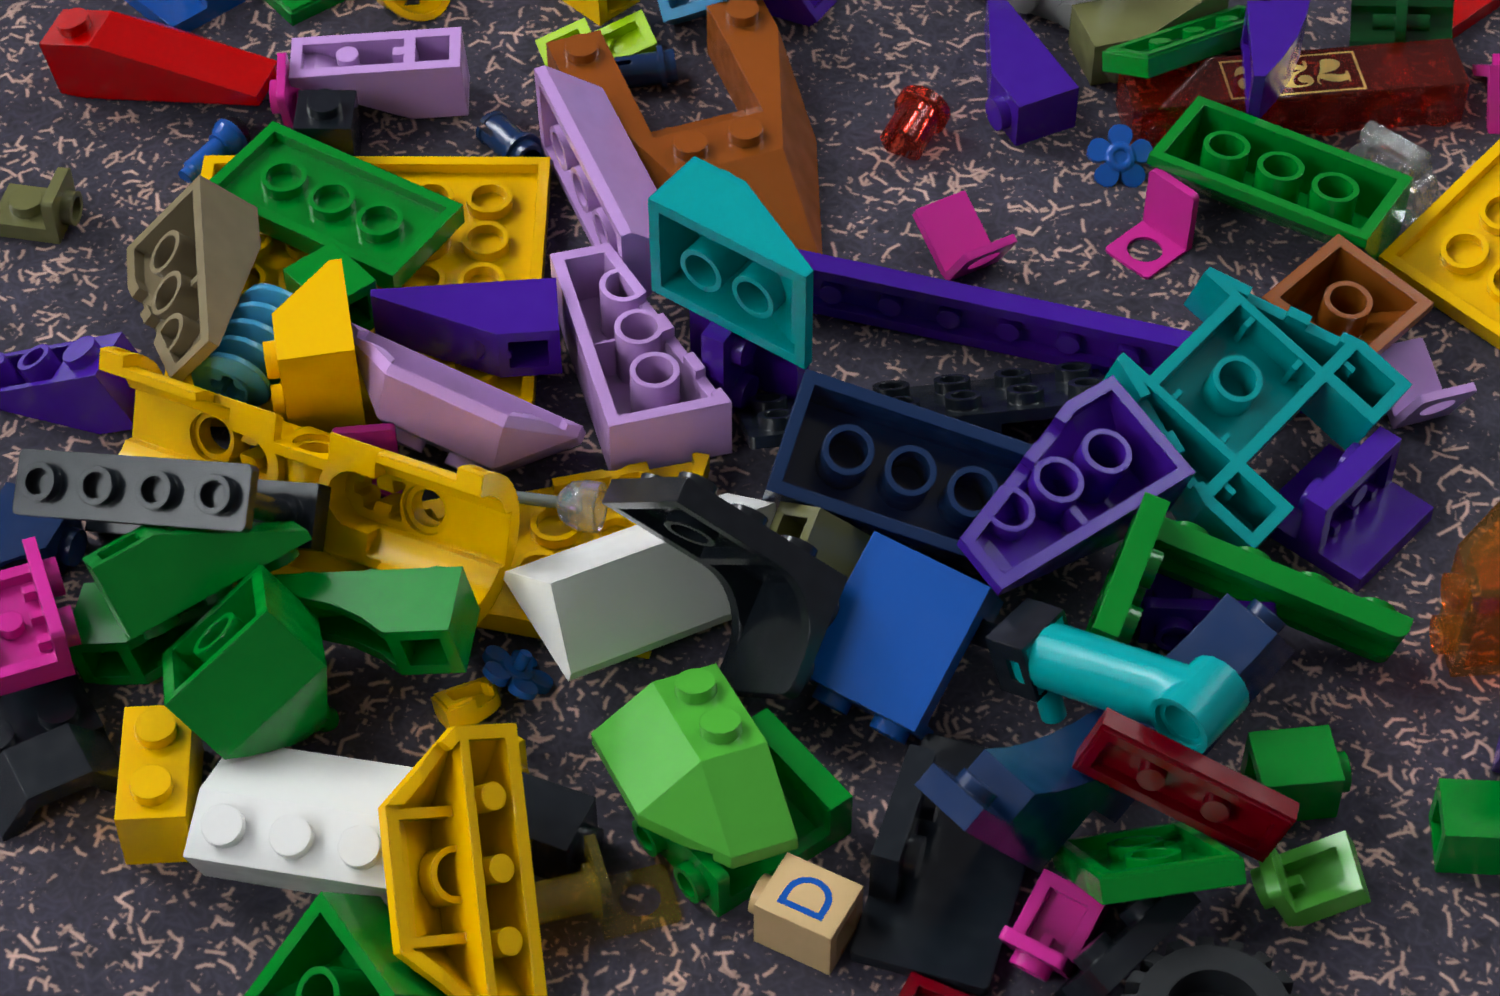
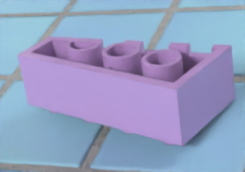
M610 243L550 254L551 278H556L559 325L608 470L615 471L629 464L646 461L649 469L691 462L692 453L697 452L710 454V457L732 453V401L721 387L718 389L714 388L706 377V367L693 351L687 353L675 337V328L663 312L657 314L647 301L646 290Z

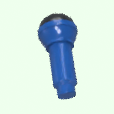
M226 116L214 123L209 141L184 162V167L178 172L179 177L191 184L201 175L204 155L231 156L238 154L251 140L250 130L245 122L237 117Z

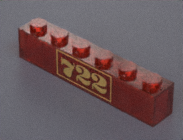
M1452 38L1301 50L1300 58L1290 81L1276 102L1260 119L1302 135L1318 134L1321 136H1330L1341 131L1366 129L1387 131L1394 127L1426 124L1439 127L1450 122H1461L1470 81ZM1241 55L1206 58L1151 78L1119 74L1116 107L1121 124L1129 126L1132 130L1133 137L1129 145L1138 139H1145L1154 148L1198 96L1246 113Z

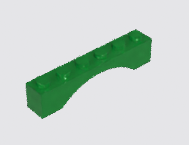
M433 566L429 568L389 570L368 569L365 571L320 573L304 572L274 575L318 617L322 640L352 646L381 659L401 675L467 672L480 608L463 566ZM83 583L73 613L82 644L69 648L72 661L85 683L107 685L150 684L163 676L162 654L216 604L205 606L200 601L180 612L178 615L181 621L169 631L151 639H144L141 634L131 640L119 627L96 583Z

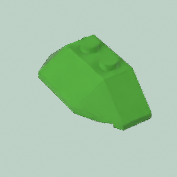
M716 663L702 668L687 669L678 675L651 682L591 733L592 745L639 826L686 848L713 854L714 861L731 869L798 849V837L768 743Z

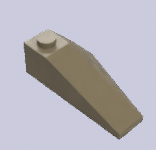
M201 175L126 248L128 290L131 297L141 302L144 306L143 311L140 313L144 324L156 331L154 346L169 377L179 381L186 379L219 347L261 248L258 208Z

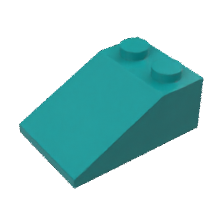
M696 156L692 157L648 198L652 291L777 356L806 369L812 363L813 269L746 181Z

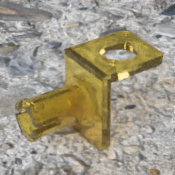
M595 833L584 836L586 863L580 864V872L535 882L539 925L590 913L593 919L598 918L603 938L608 940L678 923L682 918L666 866L657 864L608 876ZM647 884L658 891L661 902L653 913L637 917L629 915L622 909L619 904L621 893L631 885Z

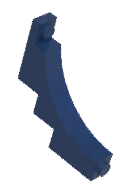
M1226 593L1209 614L1165 657L1187 664L1201 655L1213 656L1224 661L1244 681L1249 692V706L1295 650L1278 635L1286 624L1267 607L1254 598L1245 608L1231 595ZM1096 709L1076 722L1030 742L1005 748L984 749L968 769L964 768L958 776L933 763L915 784L922 793L966 833L1037 873H1040L1093 809L1116 823L1136 800L1072 768L1076 751L1104 712L1101 709ZM1142 724V725H1144V726H1146V727H1148V728H1150V729L1156 731L1154 727H1151V726ZM1232 724L1215 740V742L1204 753H1202V755L1206 756L1208 754V752L1214 747V745L1220 740V738L1226 733V731L1232 726Z

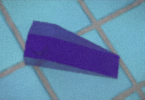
M1114 375L1065 402L1039 439L1033 443L1015 470L994 493L962 534L956 545L997 596L1123 540L1133 515H1136L1145 492L1170 501L1167 510L1169 512L1195 474V471Z

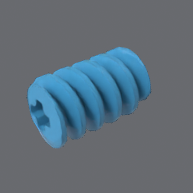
M268 283L254 284L246 290L235 307L219 347L192 372L191 376L194 386L253 406H260L266 403L271 396L270 385L278 384L281 380L280 378L268 380L262 342L275 340L271 314L293 293Z

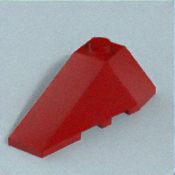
M83 8L63 9L39 43L60 93L82 98L260 106L269 91L270 80L277 78V60L154 20L115 11L85 10Z

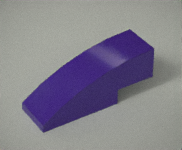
M1247 0L1240 43L1247 114L1261 118L1276 102L1290 81L1300 58L1310 0Z

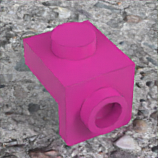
M1044 868L1013 928L1005 925L998 938L1014 951L1009 963L1044 982L1048 981L1053 971L1069 979L1079 968L1072 960L1094 939L1111 905L1100 904L1076 884Z

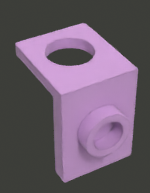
M1421 337L1394 343L1380 355L1413 384L1387 413L1393 429L1449 415L1477 392L1474 382L1442 389L1425 342Z

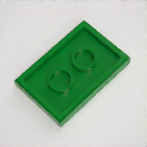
M1182 822L1072 837L1052 857L1056 870L1102 905L1247 884L1244 858Z

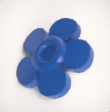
M1124 124L1113 125L1108 131V141L1103 138H1095L1087 147L1086 155L1088 159L1093 163H1103L1095 170L1094 180L1103 187H1112L1117 183L1120 174V179L1124 185L1130 188L1138 187L1144 182L1146 177L1144 169L1139 164L1147 163L1148 154L1153 148L1150 142L1145 139H1138L1129 145L1133 137L1131 128Z
M490 645L486 647L482 654V659L485 662V666L482 669L484 676L496 686H507L508 691L517 698L529 701L534 700L537 694L549 693L553 686V680L547 673L535 669L537 661L528 650H514L509 655L503 648Z

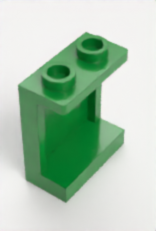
M765 708L751 718L768 743L798 837V849L788 853L808 861L851 833L853 796L768 708ZM636 820L632 822L634 835L644 851L652 857H656L661 853L674 867L675 880L687 899L694 904L703 900L718 918L749 899L760 877L764 873L773 875L787 854L786 852L731 869L714 861L713 854L686 848L639 826Z

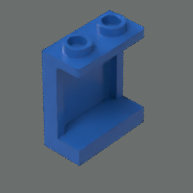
M874 531L839 599L838 614L833 623L828 627L814 660L815 668L809 682L816 686V689L811 697L847 716L852 705L873 715L874 717L869 727L902 745H905L910 735L923 740L926 734L934 733L928 727L929 720L981 621L986 620L994 623L1004 602L990 586Z

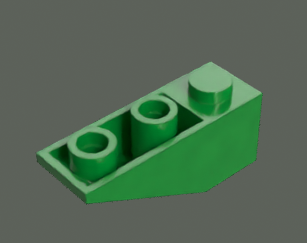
M294 521L253 522L249 533L142 525L83 557L82 560L119 627L131 640L141 634L144 639H151L175 627L181 621L178 614L202 601L205 606L218 603L239 583L238 580L247 576L260 563L269 572L291 563L300 554L297 547L312 540L308 530Z

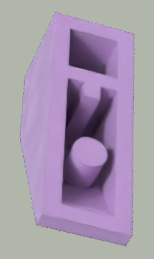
M461 27L292 38L289 81L292 87L303 90H356L358 105L410 119L469 115L470 75Z

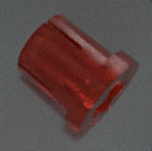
M909 85L904 87L897 96L894 103L895 112L881 133V141H883L882 145L886 151L902 155L903 157L909 151L907 158L916 161L923 154L933 135L944 130L950 120L951 112L946 101L932 89L921 85Z

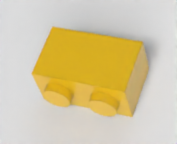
M164 705L124 707L114 822L126 865L188 862L183 858V853L199 789L202 784L204 748L202 739Z

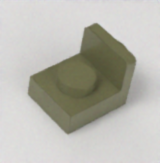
M57 167L48 188L9 183L0 201V237L60 244L68 226L78 225L83 211V197L80 191L75 190L71 169Z

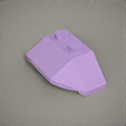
M351 322L357 365L375 414L382 423H393L396 426L398 444L422 453L427 443L449 453L444 464L456 470L462 465L471 464L497 473H504L581 445L586 434L582 425Z

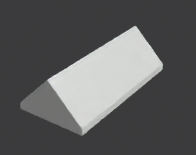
M730 493L719 495L720 498L730 504H742L761 512L768 518L766 526L770 528L777 510L775 502ZM638 525L505 571L503 578L568 682L732 620L727 595L716 576L699 562Z

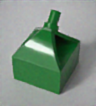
M261 563L162 654L164 706L224 760L248 757L285 748L306 740L317 731H332L339 723L338 712L330 707L327 702V664L318 617Z

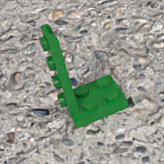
M1145 492L1136 515H1133L1128 525L1123 542H1120L1085 629L1087 632L1129 645L1143 611L1140 608V604L1146 590L1150 589L1157 573L1220 599L1228 593L1237 601H1252L1255 598L1262 602H1274L1277 606V617L1286 626L1377 663L1385 662L1391 657L1394 650L1409 633L1414 618L1397 612L1391 604L1379 598L1360 597L1335 587L1329 579L1318 573L1309 571L1299 572L1274 562L1266 553L1249 546L1237 547L1210 536L1198 524L1166 518L1165 515L1170 501Z

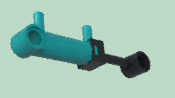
M1026 598L1000 624L982 620L970 642L971 644L989 649L1000 689L1036 702L1040 718L1046 724H1057L1065 719L1067 710L1063 697L1104 711L1108 707L1136 722L1154 727L1158 733L1202 754L1240 716L1249 704V692L1244 681L1233 668L1220 659L1201 655L1187 664L1069 626L1064 609L1031 598Z

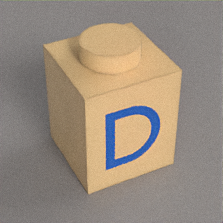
M787 852L773 875L764 873L760 877L750 896L748 912L754 914V941L830 975L858 927L863 909L864 886Z

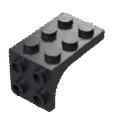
M682 471L678 477H662L652 473H643L641 478L612 479L602 504L708 568L723 586L730 604L732 630L729 646L720 670L736 695L739 697L793 700L798 697L813 675L815 668L814 660L828 627L833 623L838 614L839 599L848 577L817 559L818 550L812 544L794 536L779 535L766 526L768 518L761 512L742 504H730L717 496L718 487L716 484L703 476Z

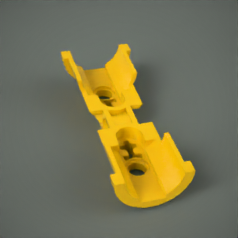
M115 346L100 348L99 370L125 378L129 387L136 389L132 438L125 440L118 455L247 463L258 467V479L319 483L331 487L323 551L379 570L463 566L480 608L477 626L488 614L504 586L505 581L503 578L505 571L511 568L519 534V501L516 489L508 477L471 464L458 467L457 473L334 432L329 433L311 426L301 427L284 421L283 417L277 413L164 376L158 365L147 356ZM213 418L221 420L229 431L230 444L228 449L221 448L212 438L210 425ZM377 478V486L372 484V479ZM380 489L391 492L392 494L381 499ZM404 489V491H403L402 494L396 493V492H398V491ZM425 490H431L441 498L445 508L442 522H437L426 514L422 504V496Z

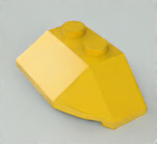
M500 723L449 727L378 807L393 955L448 996H547L517 724Z

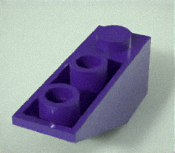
M556 278L370 289L375 333L413 351L500 378L562 374Z
M122 332L97 337L84 336L75 341L54 345L40 344L31 349L5 354L0 352V410L96 434L131 430L133 428L136 389L130 388L125 378L99 370L100 348L108 346L120 347L134 353L138 352Z

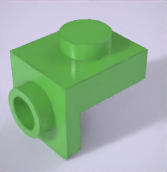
M1346 830L1281 854L1274 848L1263 863L1259 861V867L1250 870L1251 879L1262 906L1265 909L1275 907L1289 927L1307 925L1371 902L1355 845Z

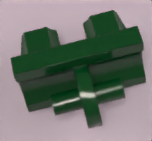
M1352 0L1349 51L1354 53L1451 55L1454 0Z

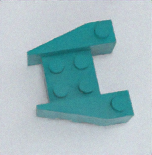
M1209 267L1183 304L1203 323L1150 376L1123 352L1115 360L1103 380L1114 375L1195 471V474L1170 509L1176 521H1189L1198 524L1210 536L1237 547L1249 546L1258 549L1295 507L1248 464L1300 411L1346 450L1352 443H1360L1413 384L1366 342L1346 332H1343L1339 337L1310 323L1313 316L1292 306L1286 311L1251 294L1250 292L1253 287Z

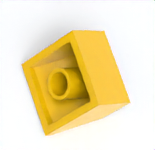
M342 258L329 260L271 314L275 340L264 341L262 344L268 380L277 378L281 380V383L270 385L274 413L282 416L284 421L288 420V422L298 426H311L331 433L335 427L366 425Z

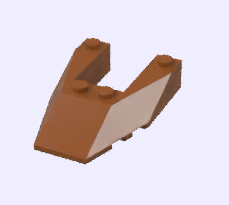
M728 0L707 5V54L738 111L653 132L650 131L600 30L546 42L548 67L604 89L657 190L692 157L696 156L746 181L797 249L823 254L817 141L779 28L763 0Z

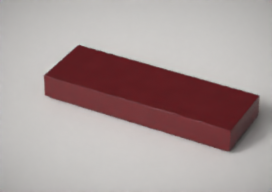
M1108 707L1076 751L1072 765L1073 769L1262 863L1296 822L1298 816L1299 802Z

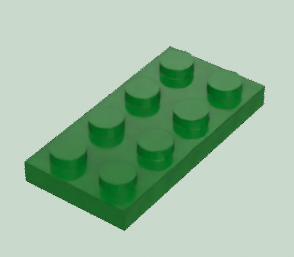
M274 121L266 126L210 179L213 183L258 208L259 232L307 254H311L333 241L376 280L377 286L382 288L402 287L465 222L463 204Z

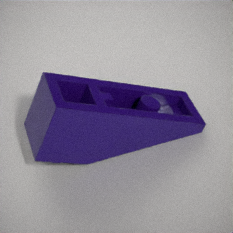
M987 0L984 31L988 99L986 100L985 109L992 128L996 131L1003 130L1014 145L1018 146L1075 127L1079 94L1078 85L1007 0Z

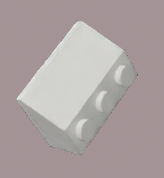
M281 748L267 753L228 760L221 758L199 789L183 858L204 876L312 894H319L321 891L380 896L388 906L378 807L413 767L289 748Z

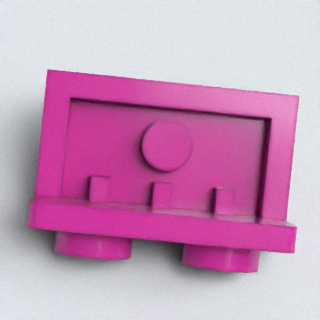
M35 536L22 540L28 563L0 570V696L76 674L69 648L82 644L70 605L57 609L54 598L66 595L55 556L46 559L41 558Z

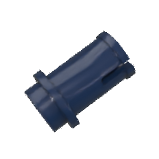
M656 45L657 51L614 57L629 89L662 84V89H668V83L678 82L674 49L662 50V45Z
M492 111L481 118L480 122L487 126L493 132V135L491 136L482 127L477 126L476 137L479 142L489 147L499 157H544V150L541 147L539 137L532 132L521 131L502 112Z

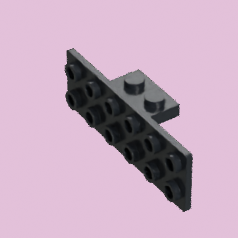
M1065 362L1056 365L1055 372L1031 374V371L1025 368H1006L996 371L994 378L971 381L968 375L947 374L935 377L933 379L934 384L910 387L907 381L887 380L877 382L872 387L873 391L1002 434V424L1053 419L1065 402L1100 383L1105 376L1098 369H1092V365L1089 363ZM761 393L750 397V405L742 410L736 408L737 420L750 449L780 446L795 399H787V395L783 393Z

